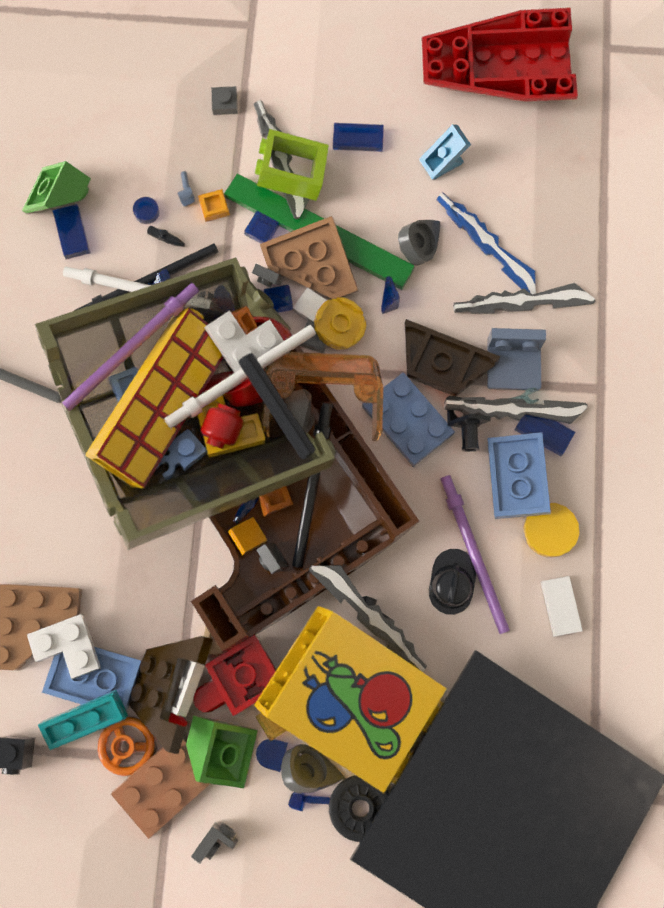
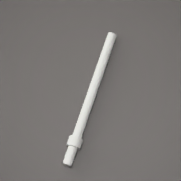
M66 266L63 270L64 277L81 280L83 284L92 286L99 284L130 292L151 286L98 274L96 270L88 268L80 270ZM194 296L186 305L211 310L213 300Z
M311 325L305 327L257 358V360L265 368L316 335L314 328ZM240 369L197 398L191 397L183 402V407L164 418L169 428H172L189 416L191 418L202 412L203 407L248 379V377Z

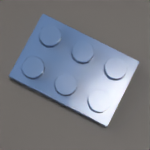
M404 372L362 404V408L413 467L455 433Z
M542 432L487 438L495 519L551 514Z
M94 647L101 669L71 679L64 654L61 653L54 656L42 693L78 704H84L117 690L126 711L128 710L131 691L135 686L140 671L141 660Z

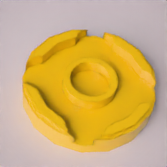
M344 297L329 299L316 312L314 318L315 332L319 339L328 347L337 350L349 349L355 346L365 334L367 325L363 316L364 313L361 307L352 300Z
M550 503L551 514L526 516L523 532L528 546L536 554L544 557H559L568 553L576 545L579 537V523L574 513L566 506Z

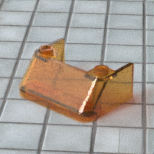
M288 352L266 366V374L283 399L293 393L295 383L354 385V394L358 400L364 403H373L372 441H378L383 430V382L380 365L375 358L367 355ZM264 403L263 433L265 437H269L270 411Z

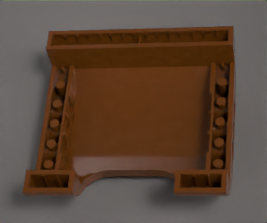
M297 346L273 362L278 370V381L281 387H286L291 392L305 389L311 393V409L315 415V423H318L322 402L333 403L329 424L332 426L330 438L327 440H330L334 446L335 459L329 469L320 473L302 568L294 567L292 562L308 477L286 486L293 505L264 517L260 499L257 497L209 517L231 552L234 560L233 573L229 581L222 587L213 586L193 599L191 603L222 652L237 646L253 635H257L326 591L327 589L309 571L310 566L340 565L348 576L382 553L420 522L300 346ZM223 396L225 406L240 411V417L258 413L265 442L285 435L264 402L250 406L234 407ZM196 415L193 418L189 416L174 439L189 429L206 448L198 416ZM315 423L308 432L313 439H315V436H313ZM291 443L245 460L262 481L310 462L307 458L301 459ZM252 447L245 448V449H241V450H237V451H238V453H240V452L245 451V450H247V449H250V448H252ZM207 452L206 455L186 471L180 465L177 469L181 476L227 458L229 454L225 453L209 458ZM165 464L160 465L154 471L145 488L131 487L112 474L125 497L168 481L163 478V474L168 470ZM235 465L189 482L186 485L199 503L204 505L249 487L251 483ZM174 488L136 504L150 502L169 495L181 494L177 488ZM254 517L267 538L265 544L275 542L289 566L281 572L271 574L270 571L264 569L259 561L260 555L257 549L261 546L242 555L228 531L234 526Z

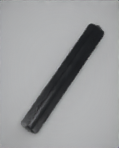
M249 353L243 356L238 361L240 367L299 457L306 459L316 451V448L255 355Z

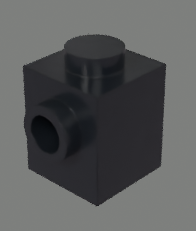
M0 737V768H2V774L19 775L20 770L32 767L35 738Z

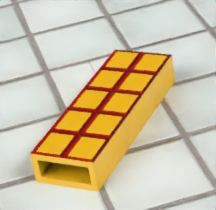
M184 309L179 315L172 317L85 454V456L131 487L145 488L185 422L183 420L174 427L169 428L164 418L183 407L182 403L191 397L197 398L200 396L224 358L204 328L208 323L203 320V315L194 309Z

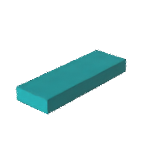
M114 690L43 720L38 724V727L49 750H53L125 720L129 715L117 690Z

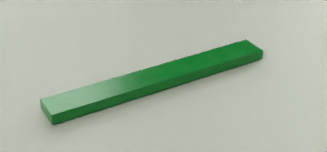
M238 173L224 193L225 198L290 232L324 219L307 209H304L299 219H294L286 198L267 188L257 186V183ZM336 225L349 263L403 290L414 271V265Z

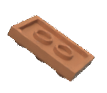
M184 738L179 754L169 753L162 747L111 792V796L148 839L210 785L209 783L197 782L195 780L186 747L187 741Z

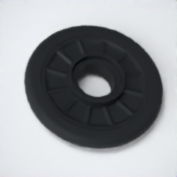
M356 775L346 778L334 789L329 801V815L333 826L338 833L348 840L360 842L389 792L387 789L384 793ZM357 800H364L369 805V811L363 817L356 816L352 811V806Z

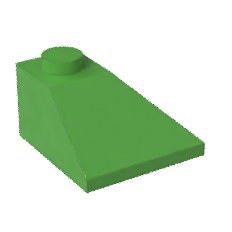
M67 161L42 167L22 211L31 213L81 201L88 194V184L91 178Z
M193 716L186 747L195 780L202 783L244 788L258 730Z

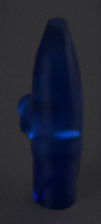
M259 497L243 503L238 509L233 522L237 524L244 519L255 506Z

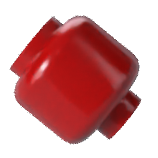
M218 404L217 407H211L201 427V433L208 437L206 443L223 449L225 444L235 445L244 425V420L239 416L240 411L222 404Z

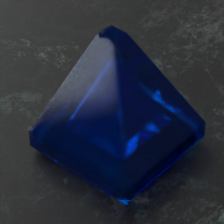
M390 276L386 277L381 305L382 314L399 307L400 296Z
M289 285L264 289V293L272 300L273 308L277 313L293 310Z

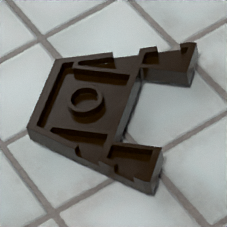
M199 636L146 649L144 658L141 660L140 671L135 686L131 691L129 706L169 753L179 754L186 727L169 721L186 662L189 660L206 665L213 641L211 638Z

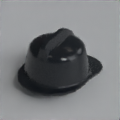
M448 549L441 552L435 559L429 585V598L432 605L439 612L447 615H456L463 612L470 605L474 592L476 571L467 552L460 549Z

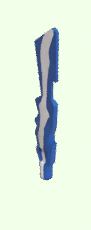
M444 192L441 193L436 200L445 208L447 215L460 229L463 228L467 231L471 240L485 255H493L504 266L501 270L519 288H524L529 293L536 294L535 270L499 246V236L488 232L486 224L480 222L476 214L468 212L463 204L456 203Z

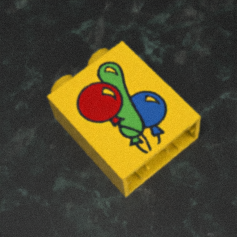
M317 606L254 706L266 718L384 793L390 782L396 783L413 754L409 750L420 732L427 731L443 704L440 699L447 688L335 612Z

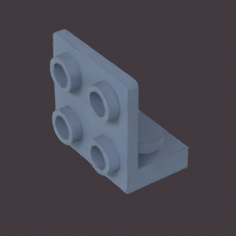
M491 329L487 338V351L500 356V361L487 372L488 389L534 391L541 389V348L546 341V330Z

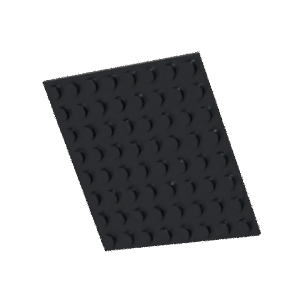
M474 650L350 860L424 908H596L664 784V775L477 650Z

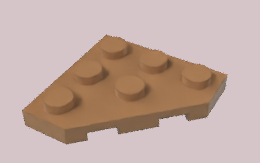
M332 216L260 244L268 269L331 299L359 292Z
M0 584V670L17 671L33 656L27 634L79 615L82 589Z

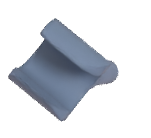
M182 171L181 179L184 190L177 194L182 205L185 207L195 202V198L188 182L187 172Z

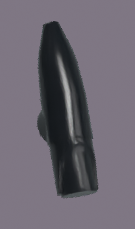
M151 225L147 229L148 235L165 243L179 247L185 246L182 240L168 233L167 230H160Z

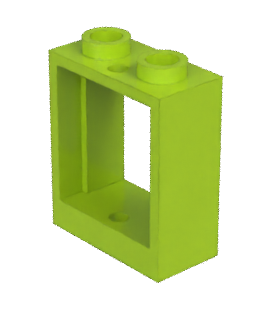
M269 129L267 139L262 138L258 153L263 154L262 160L257 159L254 174L259 175L257 186L317 201L323 184L329 145ZM272 150L313 160L310 178L269 167Z

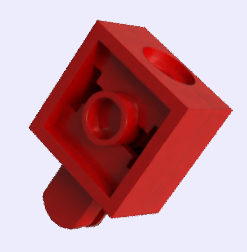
M256 635L206 663L205 667L212 679L196 689L193 697L194 705L202 712H212L226 704L231 714L235 716L256 703L276 672L275 666Z

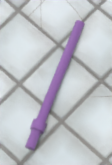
M191 282L175 298L172 296L164 303L165 307L70 394L62 404L71 411L173 315L175 317L184 310L183 306L199 292L198 288Z
M450 475L442 477L440 480L448 498L445 501L449 510L453 511L499 634L510 631L462 507L465 505L462 496L457 494Z

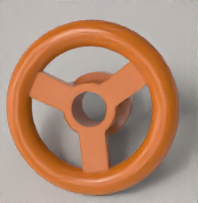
M127 717L125 720L105 727L98 740L100 761L107 770L116 775L130 776L154 754L155 741L153 734L140 719L134 717ZM128 725L139 729L144 735L146 742H135L131 736L126 735L123 726ZM114 731L116 738L111 744V752L114 757L110 760L106 751L108 737ZM123 741L129 743V750L127 752L121 749ZM135 751L145 752L143 758L137 764L130 767L119 766L123 759L129 758Z

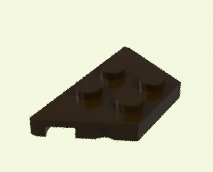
M406 319L405 321L408 378L452 396H458L500 361V356L410 320Z

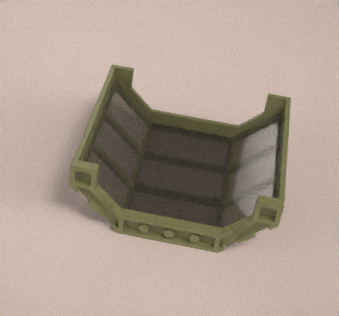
M235 257L36 323L37 336L49 363L48 367L55 386L62 385V387L58 388L62 399L61 403L165 307L164 303L172 296L175 298L191 282L198 288L199 292L183 308L194 309L200 312L204 317L203 320L208 324L228 311L232 312L245 306L248 307L246 289L250 279L244 266L241 267ZM172 317L71 411L63 405L105 508L110 517L114 516V525L120 536H123L128 550L329 469L335 459L334 446L330 440L325 439L322 432L317 433L315 439L308 433L306 434L316 448V451L306 459H301L264 402L250 406L234 407L224 396L225 406L240 411V417L258 413L265 437L264 444L210 458L207 452L206 455L186 471L180 465L176 467L175 474L168 480L163 478V474L168 471L169 466L162 464L154 471L145 488L131 487L85 456L118 404L108 378L134 367H137L139 371ZM225 358L222 359L213 375L233 371ZM271 363L264 368L265 372L278 391L281 388L286 389V387H281L278 381L279 374L275 364ZM196 415L193 418L189 416L174 439L189 429L206 448L198 416Z

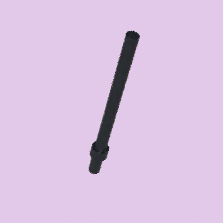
M215 243L133 282L152 285L218 253V249ZM117 289L104 296L100 294L92 298V302L75 310L130 293V291Z
M322 402L318 423H315L313 436L322 432L326 440L330 438L332 426L329 424L333 403ZM321 472L309 476L307 480L292 562L294 567L302 568L304 564Z

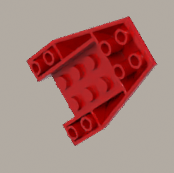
M571 8L519 10L423 36V84L442 89L525 102L577 99L576 74L571 73L569 47L572 33Z

